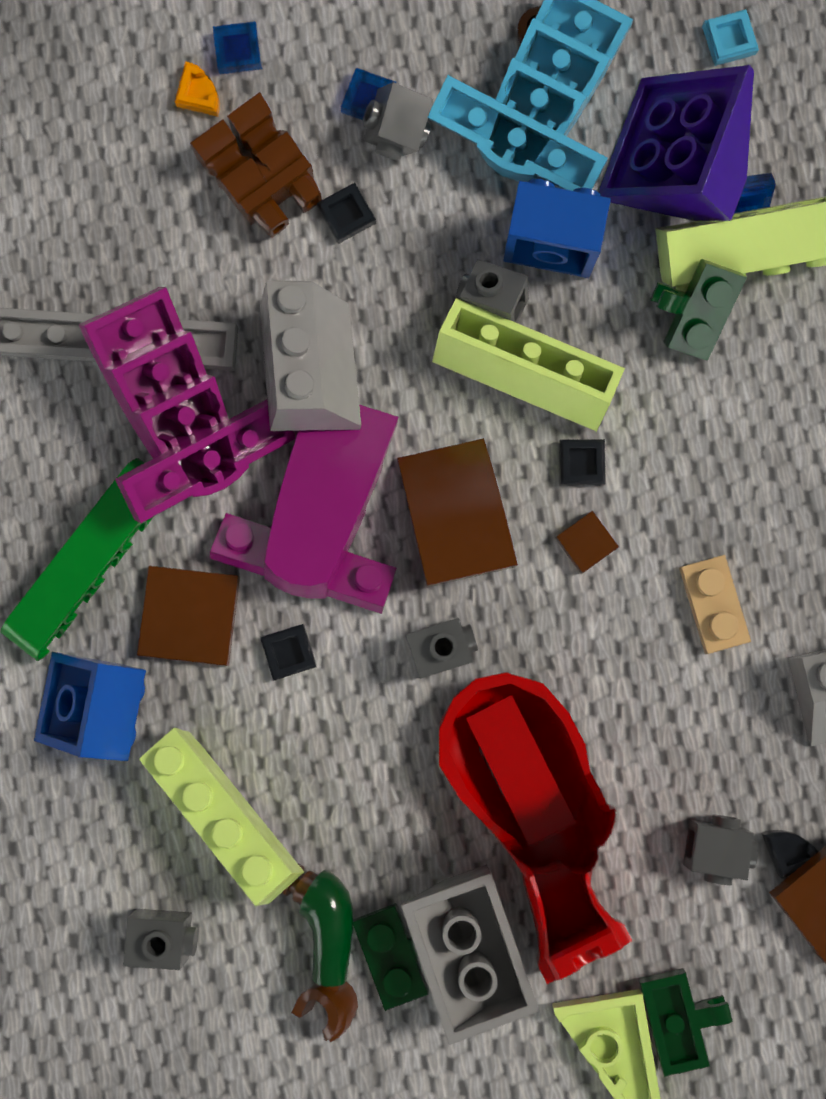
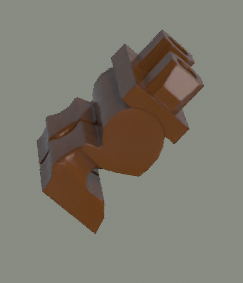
M259 92L227 115L231 130L224 119H222L190 144L197 160L211 176L216 177L219 187L224 190L250 225L256 222L272 238L289 224L288 218L278 205L291 196L302 212L305 213L315 207L316 203L322 200V197L314 180L312 165L301 153L287 131L276 130L272 112ZM236 138L245 150L251 152L253 159L249 156L241 155Z

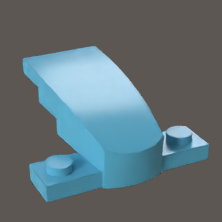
M544 0L536 18H532L516 57H512L496 99L447 75L429 112L428 119L477 144V148L487 165L503 177L516 181H529L539 176L566 190L573 191L576 188L593 189L608 158L567 137L606 74L633 24V19L597 0Z

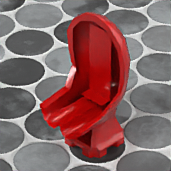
M507 672L476 678L453 697L440 721L439 767L459 799L495 836L521 870L537 934L539 950L536 960L546 983L549 984L566 978L592 961L605 958L621 950L625 945L633 941L625 925L619 919L611 917L601 906L591 886L592 870L599 859L598 849L604 846L612 834L616 821V807L606 802L600 787L590 771L586 745L571 715L543 683ZM479 746H480V748H481V750H482V752H483V754H484V756H485V758H486V760H487V762H488V764H489V766H490V768H491V770H492V772H493V774H494V776H495V778H496V780H497V782H498V784H499V786H500V788H501V790H502V792H503V794H504L505 797H503V795H502V793H501L499 787L497 786V784H496V782H495V780H494L492 774L490 773V771H489V769H488V767H487V765H486L484 759L482 758V756H481V754H480V752H479Z

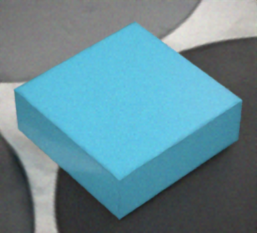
M747 9L705 20L702 25L714 66L754 56L759 50Z

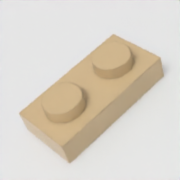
M722 555L680 567L679 570L704 653L710 654L751 642L726 556Z

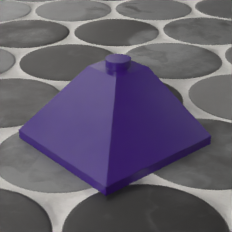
M750 65L641 78L599 188L600 196L611 198L610 203L692 221H731L747 180L754 69Z

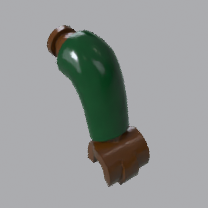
M298 863V865H299V866L302 868V870L304 871V867H303L301 864ZM323 870L318 875L308 871L298 877L281 893L284 896L293 894V901L300 905L299 914L307 920L313 934L312 980L315 985L300 995L291 1013L301 1018L313 1009L316 1001L320 1003L328 1014L327 1026L322 1030L325 1041L329 1040L332 1042L347 1031L353 1018L356 1016L358 1008L357 995L353 987L346 981L352 943L353 906L349 891L337 876L328 870Z

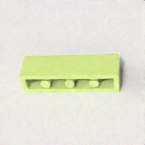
M826 196L734 213L731 221H692L655 228L662 282L672 287L676 286L677 290L683 292L687 291L701 259L741 272L745 276L746 273L763 270V275L784 274L790 272V265L806 262V267L826 266Z
M458 298L455 299L439 331L432 360L435 364L596 432L608 410L625 368Z
M173 728L139 758L144 767L255 906L270 904L304 873L298 863L190 732Z

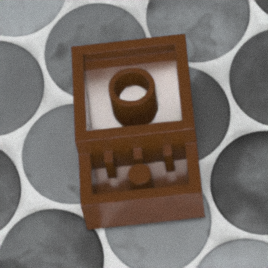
M484 438L397 458L427 588L515 568L518 565L502 499Z

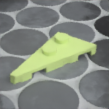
M640 989L552 1003L556 1018L565 1027L577 1044L580 1052L594 1068L614 1099H661L644 999Z

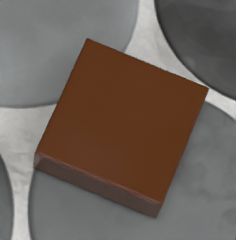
M593 511L555 537L581 574L619 548Z

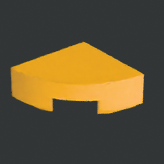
M185 61L175 98L176 107L219 117L220 101L215 89L216 87H214L215 85L199 66L191 62Z

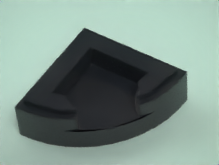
M785 830L762 832L761 834L777 875L781 879L791 875L819 852L807 840L805 841L803 837L801 838L795 833L783 832Z

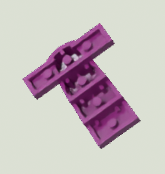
M166 287L153 289L78 324L117 402L153 458L115 479L135 521L143 523L190 496L211 495L227 488L242 476L249 468L250 463L296 439L293 431H270L267 399L230 419L228 418L215 376L207 375L191 331H184Z
M359 404L361 416L360 430H299L283 478L272 526L268 527L226 513L211 547L210 559L262 575L264 579L276 588L293 596L309 599H326L330 597L382 614L397 568L349 553L348 551L365 516L366 507L380 476L399 417Z

